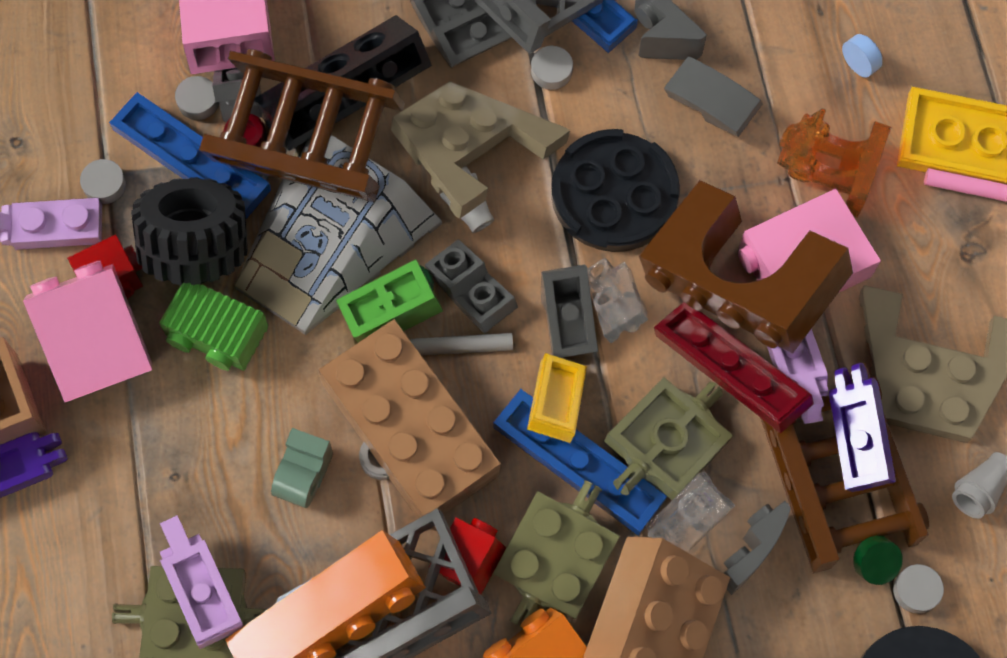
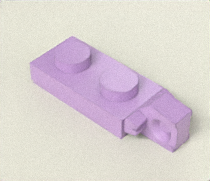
M99 198L24 202L1 206L0 242L2 245H12L15 250L94 245L102 241V203Z
M812 329L793 354L778 346L776 348L767 347L773 366L812 394L814 404L801 415L804 424L823 421L821 411L824 403L821 397L828 395V374Z
M178 516L160 523L170 545L169 548L160 552L162 557L160 562L199 649L209 646L243 627L242 621L205 540L202 541L199 534L188 539Z

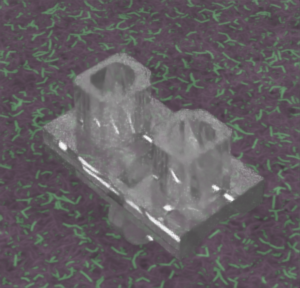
M605 258L587 268L591 297L603 335L610 343L616 341L623 331L636 332L639 326L648 321L646 305L640 297L632 271L625 262L614 268Z
M703 471L645 528L649 531L648 537L664 538L684 551L689 552L735 507V504L715 487L710 476Z

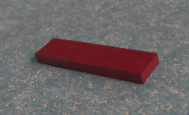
M685 302L654 326L656 337L780 433L814 404L812 394L701 311L689 307Z

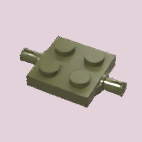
M663 377L607 434L604 442L624 458L629 465L613 481L615 488L619 490L630 479L623 486L621 494H630V491L644 478L653 483L674 502L717 456L733 436L715 420L709 410L723 396L720 386L712 393L717 384L709 382L696 397L680 391Z
M585 480L573 505L557 502L537 491L493 572L494 575L514 585L523 596L515 613L509 620L517 625L525 609H528L522 620L523 622L529 615L537 611L540 605L556 608L574 619L577 618L620 537L618 534L599 525L592 515L589 514L597 497L602 492L600 487L595 485L587 501H585V497L592 486L591 482Z
M163 566L150 567L148 591L142 601V605L117 603L113 605V624H140L142 639L139 658H234L225 641L229 636L199 649ZM218 568L243 626L268 610L247 607L244 598L246 572L244 569Z

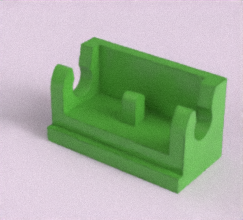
M416 259L336 300L354 339L358 343L393 319L405 331L443 312L438 299L429 285L428 279Z

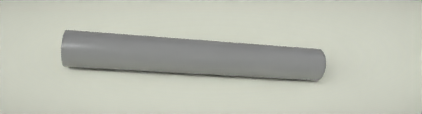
M512 333L409 339L421 356L513 350Z

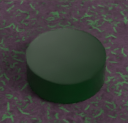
M871 536L859 544L853 556L855 571L873 585H883L893 580L899 573L903 563L900 548L884 536Z

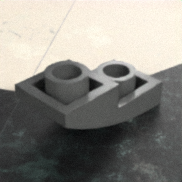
M690 56L685 59L664 87L668 97L701 112L706 122L737 137L740 136L763 105L761 100L747 89Z
M459 239L425 264L426 269L444 292L483 333H486L518 308L515 297L488 273L485 263Z
M786 501L782 502L775 509L766 504L747 520L751 527L743 540L752 551L750 552L744 546L724 562V565L728 568L724 574L730 577L727 591L731 595L756 572L779 539L791 510Z

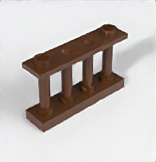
M247 49L246 54L230 50L228 60L240 72L244 73L226 132H221L220 137L204 134L199 151L213 162L375 203L380 186L368 175L369 170L366 168L384 107L403 111L405 103L396 90H394L395 87L379 79L371 78L368 83L272 61L270 55L254 49ZM261 78L283 82L285 84L267 142H262L260 147L246 144L247 140L243 136ZM304 87L324 92L325 96L308 151L302 152L300 158L286 154L287 149L284 148V144L301 89ZM345 97L365 102L366 107L349 163L344 162L343 167L340 168L328 165V160L324 157L342 98Z
M863 363V364L865 365V367H866V370H867L868 379H870V378H875V379H876V381H877V383H878V386H879V391H880V396H881V401H882V391H881L880 384H879V382H878V380H877V378H876L875 376H870L869 371H868L867 366H866V363ZM851 374V375H850L851 383H853V377H852V374ZM828 392L827 396L821 397L824 403L821 412L832 410ZM760 418L813 574L831 569L840 560L838 554L841 553L843 547L861 543L871 536H887L903 531L908 547H913L929 535L927 529H929L927 511L922 503L916 502L886 418L885 423L896 482L856 492L845 490L844 480L820 486L819 483L813 484L808 467L811 466V461L839 454L836 436L806 444L804 440H798L793 426L796 424V420L780 433ZM884 488L888 489L896 514L838 530L833 526L828 527L823 512L826 509V504Z

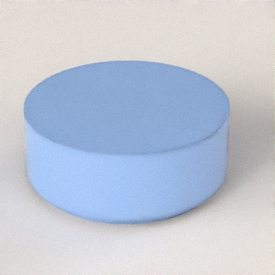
M856 34L843 44V56L850 68L858 75L869 77L882 67L881 52L869 37Z

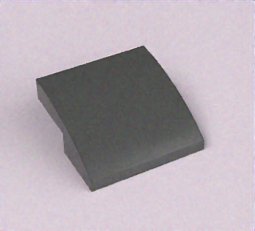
M474 0L410 1L425 30L451 68L512 38Z

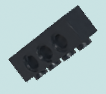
M395 15L305 69L368 83L371 78L379 79L392 84L396 88L428 69L432 64L418 30ZM283 82L255 97L254 100L269 131L285 84ZM302 87L284 144L288 151L312 138L325 96L324 92ZM343 97L335 124L366 106V103Z

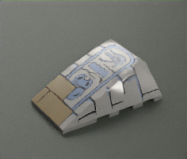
M331 136L324 158L328 160V165L342 168L344 162L349 163L353 148L336 137ZM311 138L297 146L293 156L301 158L302 152L308 151ZM369 158L366 168L369 170L368 175L380 186L375 203L282 179L234 286L236 290L306 335L339 308L337 299L360 288L365 283L372 282L381 274L380 271L398 256L400 258L414 247V243L427 232L431 234L442 225V221L403 179Z

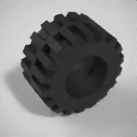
M199 177L172 179L170 182H161L154 185L153 189L145 190L140 194L141 198L134 201L131 214L137 261L142 266L143 271L148 275H155V279L162 282L169 280L172 284L178 285L183 283L197 285L205 281L213 282L219 280L222 275H230L235 271V267L241 266L245 261L244 256H247L248 253L245 204L240 193L233 191L232 187L226 183H217V180L199 179Z

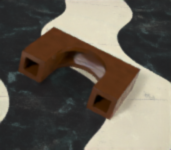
M699 180L639 255L645 272V280L659 292L665 293L669 291L681 297L689 307L701 311L705 309L717 315L720 321L732 329L741 327L754 334L767 347L776 348L778 346L793 354L853 274L848 247L809 230L786 262L772 275L751 283L725 281L714 275L710 268L717 253L741 224L740 211L734 195Z

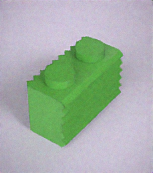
M183 283L179 287L159 322L167 336L165 340L171 346L186 353H189L192 348L207 354L205 359L209 363L225 371H229L231 366L244 371L268 329L265 315L260 310L240 303L236 299H231L229 296L207 288L205 285H191V283Z

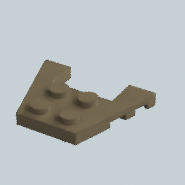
M450 81L395 115L391 126V131L417 165L423 164L432 176L431 184L438 194L444 192L450 200V210L459 219L486 201L488 187L462 169L463 167L508 137H512L544 160L567 143L570 130L566 127Z
M864 285L860 291L859 300L860 306L864 310L866 323L864 326L866 343H869L872 360L870 369L871 375L877 378L881 387L882 407L887 423L968 443L973 438L1007 378V318L993 316L989 321L984 357L897 337L896 329L903 294Z

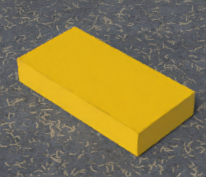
M547 353L544 354L540 362L527 430L571 443L576 432L587 366Z

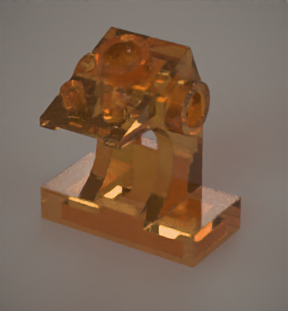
M820 109L812 115L806 113L799 123L789 125L784 131L779 143L782 150L777 164L787 169L788 175L797 181H811L846 193L845 204L852 215L858 218L868 198L891 126L875 121L866 140L848 141L829 133L830 126L827 122L823 121L825 109ZM817 152L840 159L841 162L838 169L826 166L815 159Z

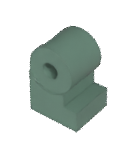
M291 428L285 444L287 449L273 479L271 495L308 508L322 483L334 453L330 441Z

